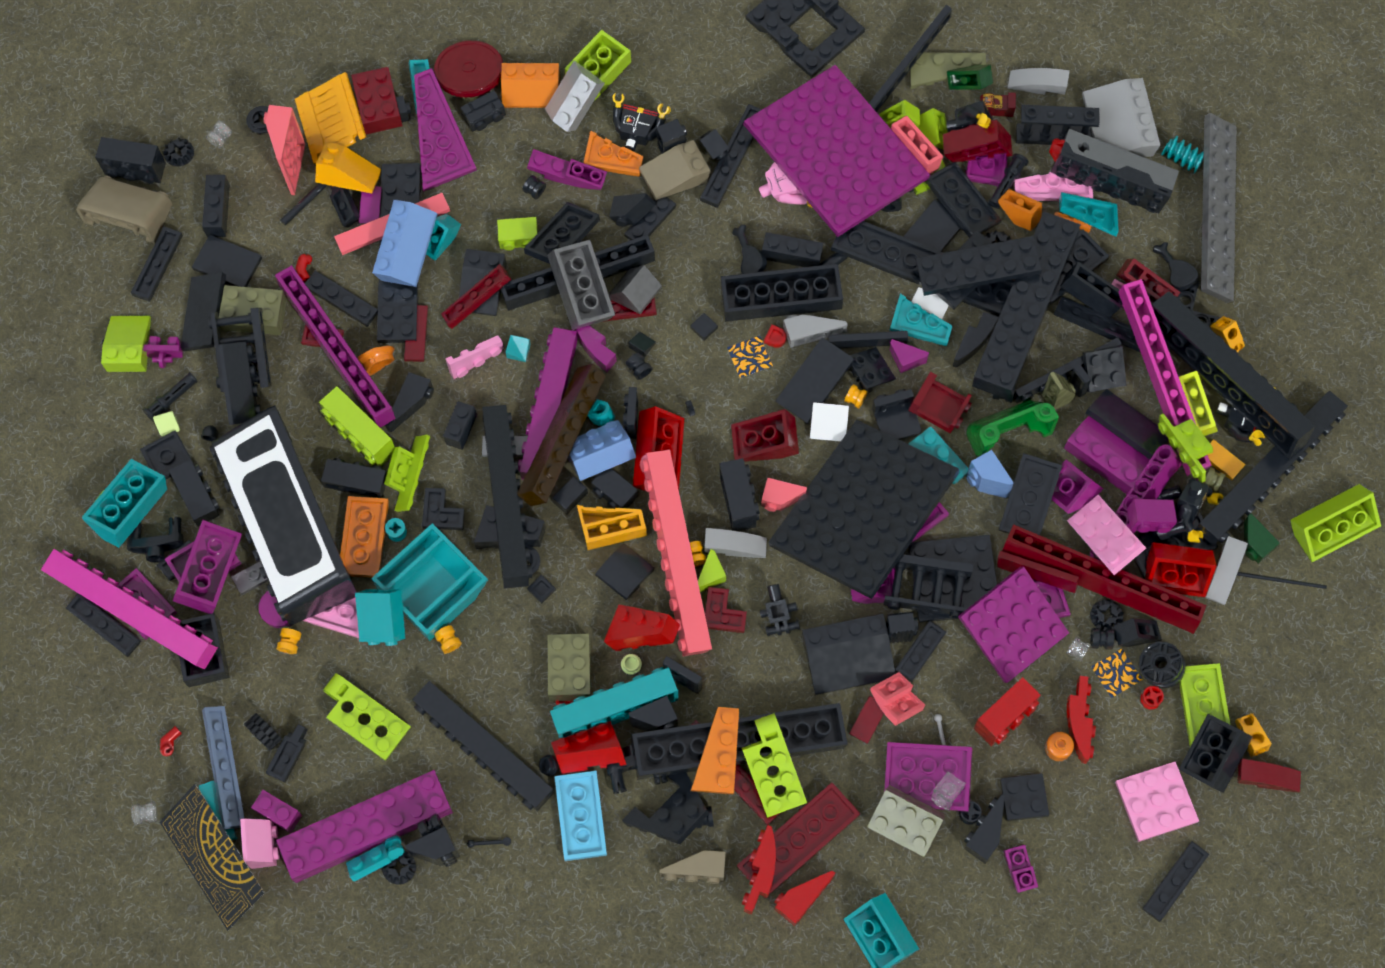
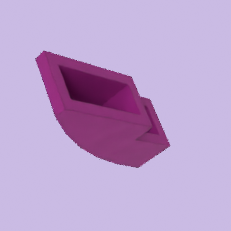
M591 326L575 329L578 339L587 354L607 373L617 362L616 354L605 347L606 338Z

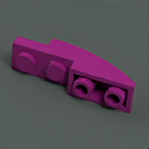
M535 149L532 151L527 169L545 175V179L594 190L602 189L607 171L571 159L569 162Z

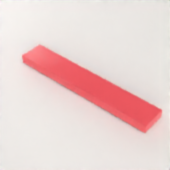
M443 193L415 203L436 212L437 217L450 212ZM389 214L334 236L341 254L345 255L381 240Z

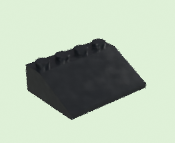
M884 614L802 630V641L815 695L882 682L896 674Z

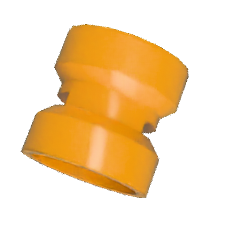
M690 542L694 566L697 567L705 564L706 556L702 553V542Z
M452 625L445 626L434 634L435 639L441 643V650L444 654L450 653L462 645L460 639L454 635L455 630Z
M282 628L280 633L281 641L278 642L276 649L283 653L297 654V642L300 640L302 633L297 630Z

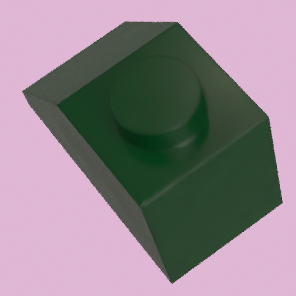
M991 64L971 65L948 70L949 90L983 89L993 83Z
M1252 513L1244 521V542L1248 543L1245 550L1246 555L1250 560L1256 561L1259 564L1278 547L1280 542Z

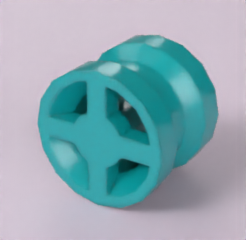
M393 518L386 523L385 531L390 540L399 542L405 539L407 529L401 519Z

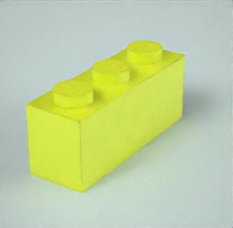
M1194 371L1180 376L1179 380L1197 427L1204 436L1218 432L1198 372Z

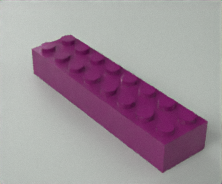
M435 770L276 841L291 879L298 883L385 843L388 838L396 835L400 837L418 829V822L422 820L427 821L435 813L440 818L452 814L453 811Z

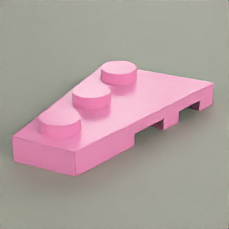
M497 335L479 343L473 351L466 349L461 351L460 356L455 359L452 356L446 358L449 373L453 379L465 376L473 367H480L491 356H498L504 349L502 340Z

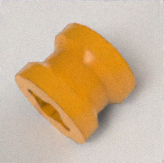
M853 384L845 397V402L853 403L859 409L868 391L860 390L857 385Z

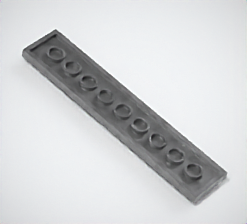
M1209 113L1204 118L1201 291L1229 303L1234 301L1237 130L1235 125Z

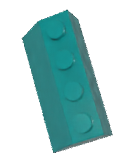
M130 459L86 511L82 519L103 540L119 548L167 491L165 476Z

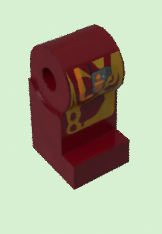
M1008 92V95L986 93L980 96V101H984L992 116L1014 117L1016 93Z

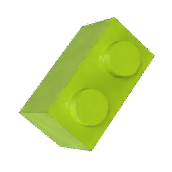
M536 217L497 220L500 249L513 250L520 247L524 248L538 233Z

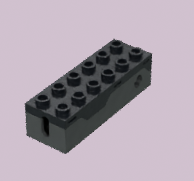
M1071 129L1068 130L1063 140L1055 138L1049 149V153L1054 159L1051 173L1061 178L1070 179L1079 185L1091 186L1094 191L1109 194L1112 198L1122 199L1131 205L1140 206L1152 213L1159 214L1171 197L1179 173L1178 170Z

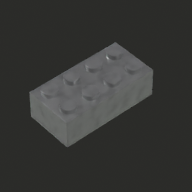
M590 240L554 249L547 255L572 330L609 320L615 315Z

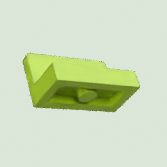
M932 108L920 115V125L917 127L935 147L944 150L943 134L948 133L945 113Z

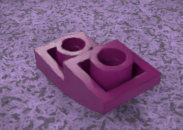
M375 186L372 194L361 192L360 224H366L379 218L382 187Z
M1022 844L1003 850L1017 893L1037 888L1036 876L1033 866L1030 864L1026 846Z

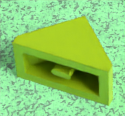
M710 549L698 579L700 593L708 590V587H715L726 582V574L715 551Z

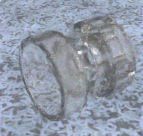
M217 121L213 126V130L209 131L206 135V139L212 145L222 148L225 143L224 140L230 137L232 130L224 123Z
M155 801L147 802L143 806L139 803L132 804L131 814L134 825H140L144 820L149 823L157 822L158 815Z

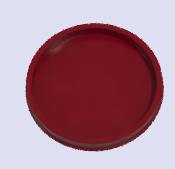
M462 41L449 46L440 53L434 65V74L440 87L445 92L457 97H476L489 92L499 83L503 59L500 53L487 43L481 41Z

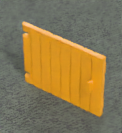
M346 72L295 98L314 164H316L326 142L349 147L356 143V136H359L360 140L366 138Z

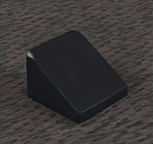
M639 332L628 342V347L636 353L641 352L646 357L656 344V341Z

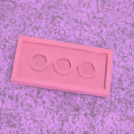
M1099 495L1067 520L1114 575L1146 549Z

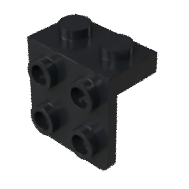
M900 389L894 394H882L873 399L872 411L879 430L898 440L921 433L917 415L908 411L914 398L912 389Z

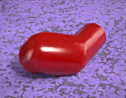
M301 254L295 267L297 274L304 283L310 277L306 270L307 265L312 262L310 254Z
M176 726L160 739V752L163 756L167 757L173 754L174 740L182 734Z

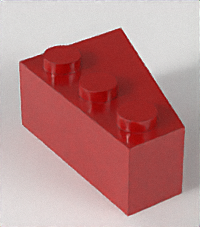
M611 721L551 742L562 774L585 771L591 766L600 765V768H607V764L619 763L620 766L626 765Z

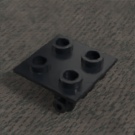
M877 347L850 355L855 359L850 370L853 373V377H857L856 382L860 381L859 385L862 390L870 393L873 391L872 387L896 380Z

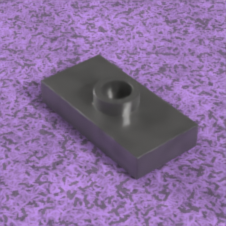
M261 561L232 576L241 595L268 582V578L264 579L259 568L263 567Z

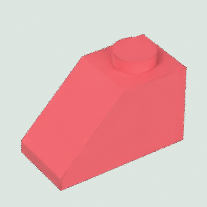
M767 478L761 506L771 512L776 510L782 511L796 503L806 493L807 487Z

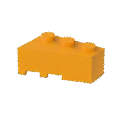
M577 505L588 550L647 536L641 509H606L603 507L591 508Z

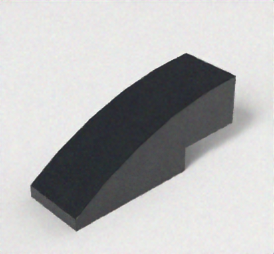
M983 312L977 328L969 325L955 356L953 367H958L965 363L984 346L991 336L999 317Z

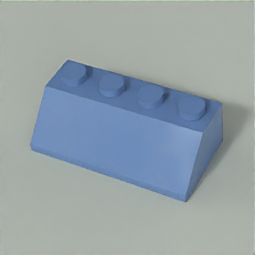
M393 200L372 273L381 281L417 287L437 213L411 202Z

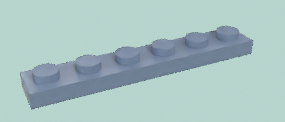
M225 706L204 707L202 713L222 827L224 829L241 828L240 819H244Z

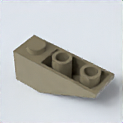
M704 850L660 869L659 874L667 881L685 878L686 882L695 883L698 882V879H703L709 884H719V881H724L726 852Z

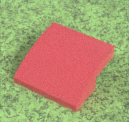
M900 672L870 689L880 709L895 726L921 712L925 707V704L911 692L913 685Z

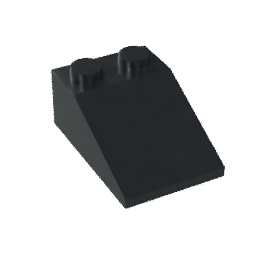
M466 249L459 298L499 264L506 270L505 254ZM501 289L472 313L497 316Z

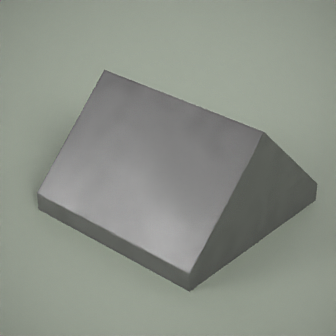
M643 265L629 269L608 295L611 300L641 314L660 291L662 285Z

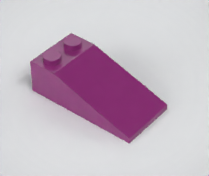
M202 520L173 601L212 614L242 534Z

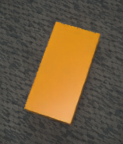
M1213 439L1210 443L1213 447V452L1208 454L1211 465L1224 473L1232 481L1246 464Z

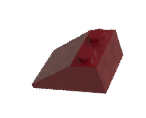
M786 409L731 424L735 460L743 458L744 462L781 459L799 454L795 416Z

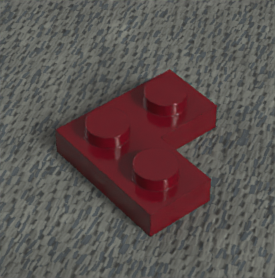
M708 587L705 610L708 629L744 633L747 611L727 609L729 589Z

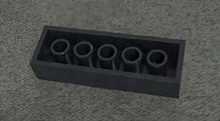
M838 264L721 276L725 322L840 310L843 306Z

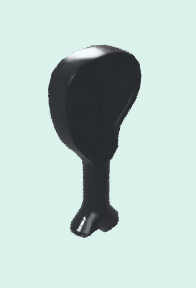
M741 224L739 228H734L732 232L733 235L738 237L742 246L741 272L742 274L763 272L767 266L766 257L761 250L749 245L745 236L746 225Z
M1168 242L1153 246V252L1160 254L1168 263L1169 270L1171 271V286L1178 291H1183L1197 283L1199 279L1197 270L1186 261L1174 259L1167 251Z

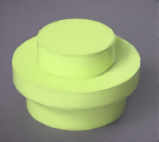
M628 654L622 659L621 668L626 674L634 675L641 670L642 662L637 655Z

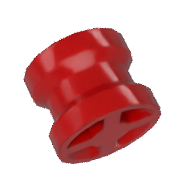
M1149 686L1141 694L1140 702L1146 709L1154 710L1162 703L1164 694L1159 687Z

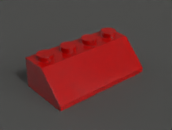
M656 406L639 411L633 486L647 492L644 486L645 474L640 467L641 458L646 453L670 450L679 490L685 418Z

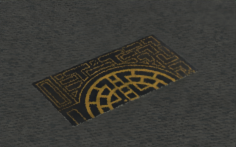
M194 784L165 815L160 824L228 931L264 894V891L202 793Z

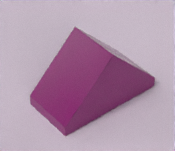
M893 339L890 342L889 350L900 373L927 363L929 352Z

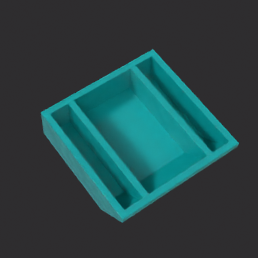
M433 523L371 578L378 589L401 590L403 615L429 641L434 638V634L438 630L451 623L475 601L488 581Z

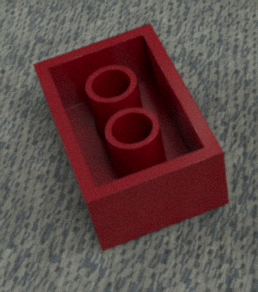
M389 67L351 75L365 134L402 127Z

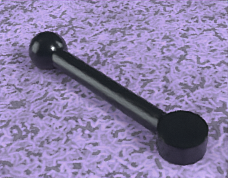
M505 837L503 840L467 841L469 848H473L476 845L504 844L509 846L511 844L509 837Z

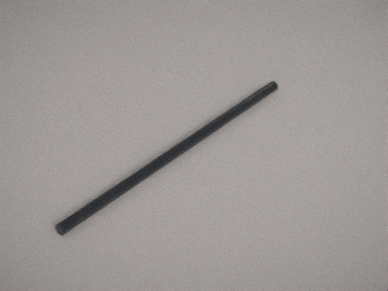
M1238 572L1236 575L1309 587L1327 588V585Z

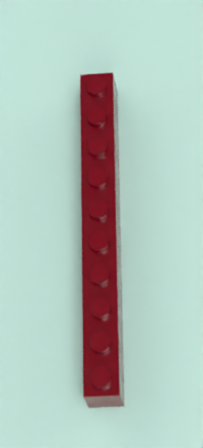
M1014 524L1002 550L1003 552L1078 576L1079 586L1192 634L1195 633L1207 606L1124 570H1120L1114 575L1102 561Z

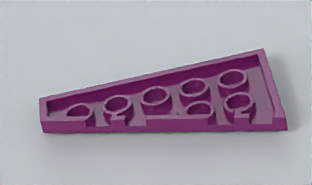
M432 68L414 75L423 192L477 171Z

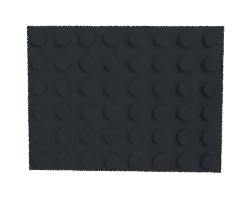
M856 419L810 483L806 493L800 497L769 540V546L872 599L960 473L959 468Z

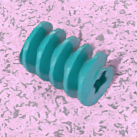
M1176 135L1173 139L1169 140L1161 155L1168 152L1167 159L1175 156L1174 163L1181 160V167L1188 163L1187 170L1190 171L1195 167V174L1204 160V150L1198 154V147L1191 150L1192 144L1189 143L1187 146H1184V139L1178 143V136Z

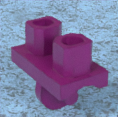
M150 336L148 345L143 347L147 357H152V362L159 363L160 368H165L166 363H173V358H183V351L180 348L178 337H168L167 345H161L162 340L160 337Z

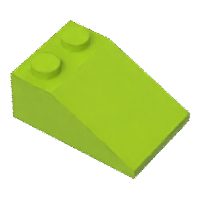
M111 316L103 342L101 364L107 372H146L148 357L147 353L143 351V347L148 345L150 316Z

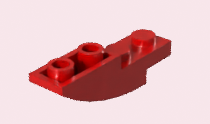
M1080 676L1077 680L1076 695H1069L1067 699V723L1076 754L1080 761L1086 764L1089 758H1093L1094 746H1091V738L1095 737L1096 725H1093V718L1085 717L1089 714V704H1086V698L1090 696L1091 684L1088 683L1087 676Z
M767 825L766 830H761L757 840L760 842L758 850H753L749 860L753 862L752 869L759 871L758 873H753L750 885L753 887L750 893H745L742 905L745 906L744 912L751 915L759 895L768 898L772 887L776 847L772 826Z

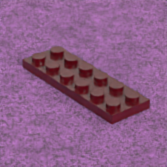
M830 783L773 833L776 847V862L769 895L860 816L859 811L833 783ZM752 852L737 865V868L749 882L753 873L759 872L752 869L753 862L749 861Z

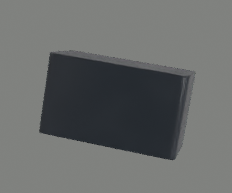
M573 476L552 498L553 503L567 515L588 494V489Z

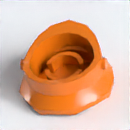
M389 345L376 347L361 354L357 359L363 365L368 375L371 376L395 360L393 357L395 348Z

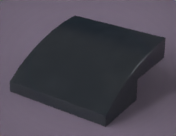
M623 543L600 567L595 576L627 600L638 590L640 584L652 574L654 567Z

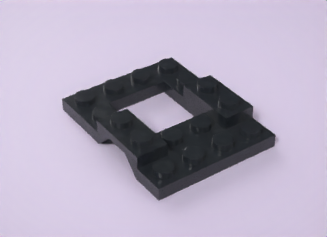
M763 0L746 15V20L759 32L769 34L779 44L783 53L811 78L865 32V28L838 5V0ZM811 8L836 29L813 51L799 40V35L790 28Z

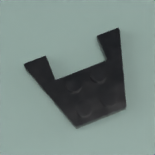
M687 773L667 775L668 779L679 788L651 818H648L639 809L634 807L622 820L623 823L628 827L632 826L640 831L650 832L657 837L681 844L709 815L698 792L691 791L693 783Z

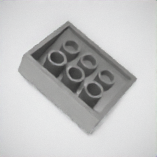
M1143 78L1124 79L1082 93L1085 107L1099 108L1100 125L1099 127H1090L1093 138L1142 157L1154 156L1160 147V142Z

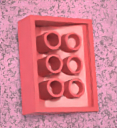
M269 105L268 112L264 114V124L267 126L277 161L290 194L295 195L306 144L293 108Z

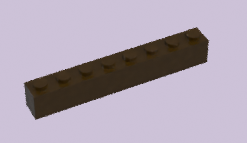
M593 363L576 369L517 495L529 506L547 503L606 377Z

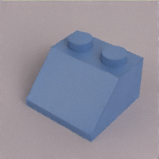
M992 450L971 461L967 473V481L972 487L975 486L979 492L1007 498L1010 495L1014 483Z

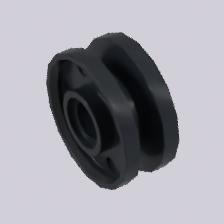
M1158 641L1150 644L1143 650L1139 658V668L1142 675L1150 685L1159 688L1175 686L1182 680L1186 671L1183 655L1175 645L1168 642ZM1161 662H1167L1164 668H1158Z

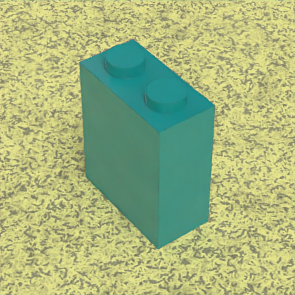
M365 589L355 593L359 642H368V645H378L380 642H385L386 646L397 645L398 641L406 639L401 590Z

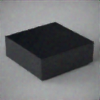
M703 313L690 325V328L705 341L718 329V325Z
M540 575L527 588V591L542 604L556 591V588L543 575Z

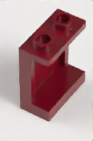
M930 371L908 411L951 434L954 428L958 429L962 423L963 418L960 417L961 414L968 412L972 404L969 402L972 395L968 393L967 397H964L935 381L937 375Z

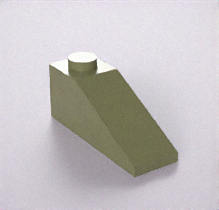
M1051 372L1042 396L1046 403L1051 404L1057 410L1073 401L1075 388L1071 383L1067 382L1066 378Z

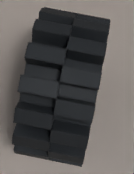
M257 713L244 723V726L269 751L282 740Z

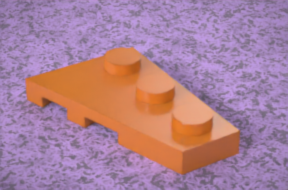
M590 131L583 163L607 172L640 177L639 167L643 165V156L625 147L613 144L611 140L603 139L597 136V133Z

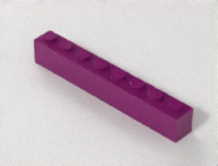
M553 328L552 334L548 335L547 346H549L548 352H544L543 356L545 366L544 370L541 369L539 373V381L541 383L540 387H536L534 398L537 400L536 404L532 405L530 411L532 421L531 424H527L526 428L528 438L527 442L524 441L522 445L523 459L518 462V470L523 480L566 392L578 341L577 331Z

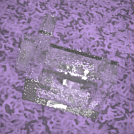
M947 772L934 788L931 799L938 807L949 811L953 801L964 789L966 783Z

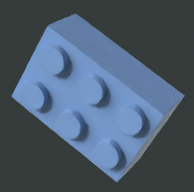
M618 420L608 422L600 428L591 429L587 433L578 436L568 456V460L580 481L636 458L630 438Z

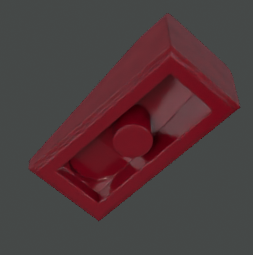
M868 697L849 735L866 744L869 743L884 715L874 697Z

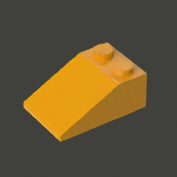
M326 142L316 162L315 182L372 194L382 169L346 146Z

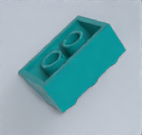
M886 893L870 899L843 919L872 968H891L919 950V947Z

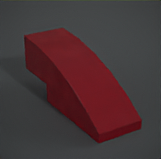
M1241 759L1238 765L1237 783L1257 785L1258 788L1300 792L1301 771L1247 759Z

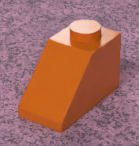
M1008 189L998 200V203L1011 221L1026 230L1032 231L1042 217L1041 202Z

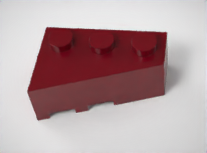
M997 119L991 120L988 128H983L979 125H969L967 128L951 130L949 133L943 134L944 155L951 162L976 160V156L986 155L990 159L994 158L995 154L1006 153V157L1013 156L1011 135Z

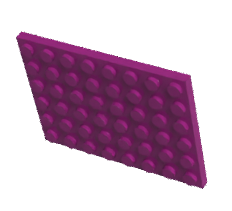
M836 65L744 120V126L837 237L930 177L928 171Z

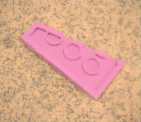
M1051 172L1042 176L1034 175L1014 181L1015 192L1036 201H1059L1061 192L1093 199V189L1091 186L1076 184L1070 179L1058 177Z

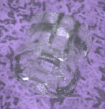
M1076 636L1066 653L1074 655L1081 662L1091 644L1082 642L1081 638Z

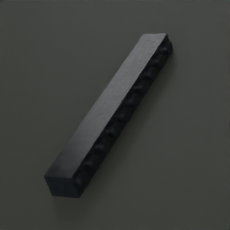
M1329 390L1305 415L1315 425L1307 445L1290 459L1274 446L1199 523L1196 530L1202 531L1203 537L1213 546L1218 542L1223 543L1230 535L1228 531L1231 528L1236 530L1243 522L1241 518L1245 514L1249 516L1256 509L1254 504L1257 501L1262 503L1269 495L1267 491L1271 487L1275 489L1282 482L1280 478L1284 474L1288 476L1295 468L1293 464L1296 461L1300 463L1308 455L1306 451L1309 448L1313 450L1320 443L1321 440L1318 438L1322 434L1327 436L1334 428L1331 425L1335 421L1339 423L1346 416L1344 411L1348 405Z
M506 405L482 407L483 425L504 589L529 586V578H532L531 565L527 566V560H530L529 548H525L524 544L528 543L527 530L522 529V525H525V514L520 513V508H523V500L517 495L521 484L520 479H516L515 475L519 474L518 462L513 460V457H516V446L511 444V441H514V431L509 429V424H512L511 412L507 413Z

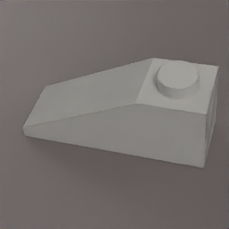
M803 314L799 316L791 315L784 319L783 328L786 332L789 346L792 348L820 340L822 337L828 338L829 335L846 333L847 322Z

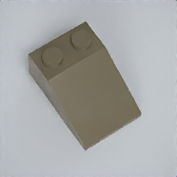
M694 140L677 145L639 167V171L655 200L705 184L710 174V169Z

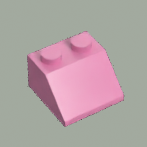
M240 819L243 860L251 869L277 866L276 860L280 859L279 847H275V838H278L277 826H274L271 820Z

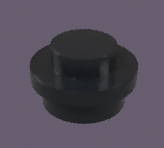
M546 755L539 761V770L546 776H553L557 772L558 762L555 756Z

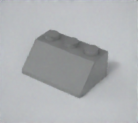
M573 61L545 110L551 120L566 132L576 131L605 83L579 63Z

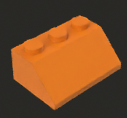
M502 63L501 89L504 108H546L560 85L559 63Z

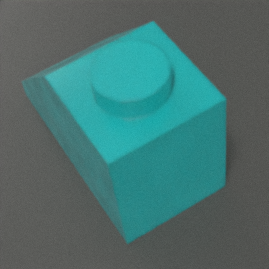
M448 214L437 217L426 255L434 261L437 260L454 241L461 224Z

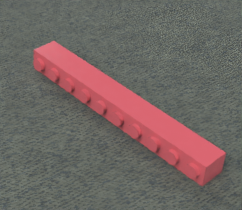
M670 450L646 453L641 458L640 467L645 474L644 486L645 490L649 493V509L653 512V529L657 531V548L661 551L662 555L661 568L666 574L665 587L670 593L669 606L671 611L674 612L675 620L680 624L678 629L679 651H682L683 656L706 653L712 649L671 453Z

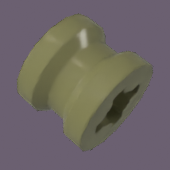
M1210 467L1206 474L1205 482L1213 491L1217 492L1225 474L1222 472L1217 473Z

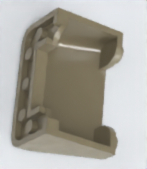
M109 176L98 178L81 199L76 211L85 224L93 226L94 222L100 224L102 221L133 230L134 234L138 236L139 234L145 235L147 242L155 244L170 211L172 202L168 195L162 191L154 192L116 181Z

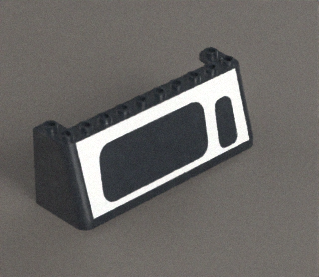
M276 406L265 409L211 442L212 446L209 447L217 462L216 465L220 474H224L227 479L223 481L228 492L232 491L234 497L230 498L235 509L239 508L241 513L238 515L242 527L246 526L248 530L245 533L249 544H254L253 555L256 561H261L263 567L259 568L264 579L268 578L270 584L267 585L271 597H276L277 602L274 605L282 620H287L291 626L355 598L356 588L341 559L293 447L292 439Z

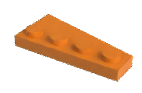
M717 708L691 791L734 794L739 720L738 708Z

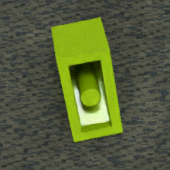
M906 100L878 114L890 129L893 123L905 116H908L916 126L920 125V109Z

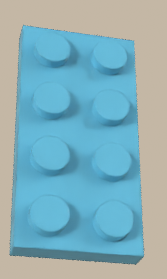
M597 771L555 776L564 860L571 861L607 856Z

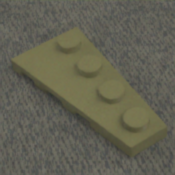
M924 52L910 69V89L925 84L926 86L932 85L934 82L939 81L946 82L948 81V70L971 65H986V53Z

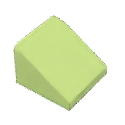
M173 411L153 417L161 436H165L175 430L176 432L180 431Z

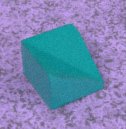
M510 335L506 357L526 362L531 345L530 339Z

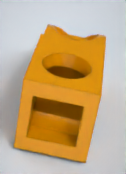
M1222 316L1210 326L1211 330L1221 336L1231 349H1235L1238 352L1244 348L1243 337L1235 320Z
M1250 713L1235 720L1238 729L1253 736L1247 750L1251 758L1269 750L1272 743L1254 714Z

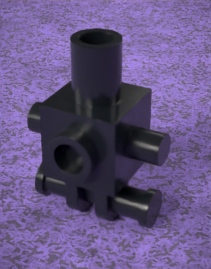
M779 584L767 586L770 601L765 603L766 609L760 610L761 618L769 617L770 624L775 623V626H766L767 636L769 637L773 634L780 636L785 631L789 634L792 630H801L799 620L789 623V619L792 618L791 612L798 610L797 603L789 604L788 597L782 598Z

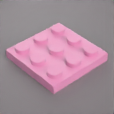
M1176 762L1115 782L1138 842L1199 822Z

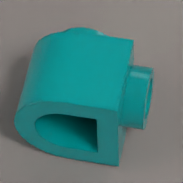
M597 399L591 407L588 417L594 425L602 427L606 423L614 421L615 414L607 402Z

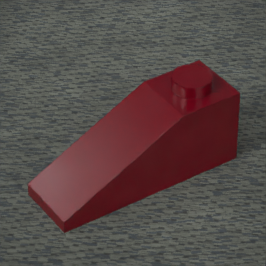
M1135 258L1127 259L1116 274L1117 277L1126 283L1142 279L1148 296L1155 301L1168 291L1177 297L1181 293Z

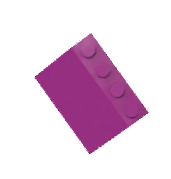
M1090 416L1079 425L1064 447L1065 450L1126 495L1150 461V459Z

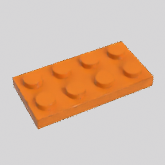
M348 496L340 556L349 575L352 577L372 578L381 570L385 525L387 523L389 506L388 499Z

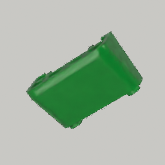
M1029 400L972 422L967 427L966 435L978 458L994 447V444L999 440L1000 434L1025 424L1030 433L1037 431L1042 434L1043 438L1052 435L1059 416L1051 404Z

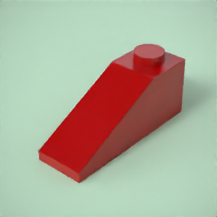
M827 872L788 890L786 894L781 893L774 902L777 904L775 911L792 925L796 926L835 877V872Z

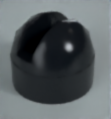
M212 425L204 427L201 434L203 440L212 442L217 439L218 430Z

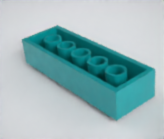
M660 667L653 670L650 675L644 676L642 674L634 677L631 682L616 683L613 685V688L606 691L605 689L597 690L590 697L585 698V696L574 699L573 703L565 705V703L556 705L550 713L559 739L609 721L614 725L629 719V712L665 696L668 697L670 703L679 701L678 690L670 669Z

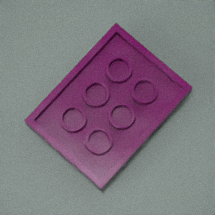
M888 742L884 792L888 785H891L936 810L969 812L973 748Z

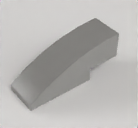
M1051 68L1010 71L1007 89L1043 95L1046 92L1065 95L1069 70Z
M706 528L705 553H709L710 549H712L715 553H723L725 556L766 558V537L738 531Z
M1229 536L1227 537L1216 564L1217 566L1207 591L1206 599L1222 605L1226 604L1248 543Z

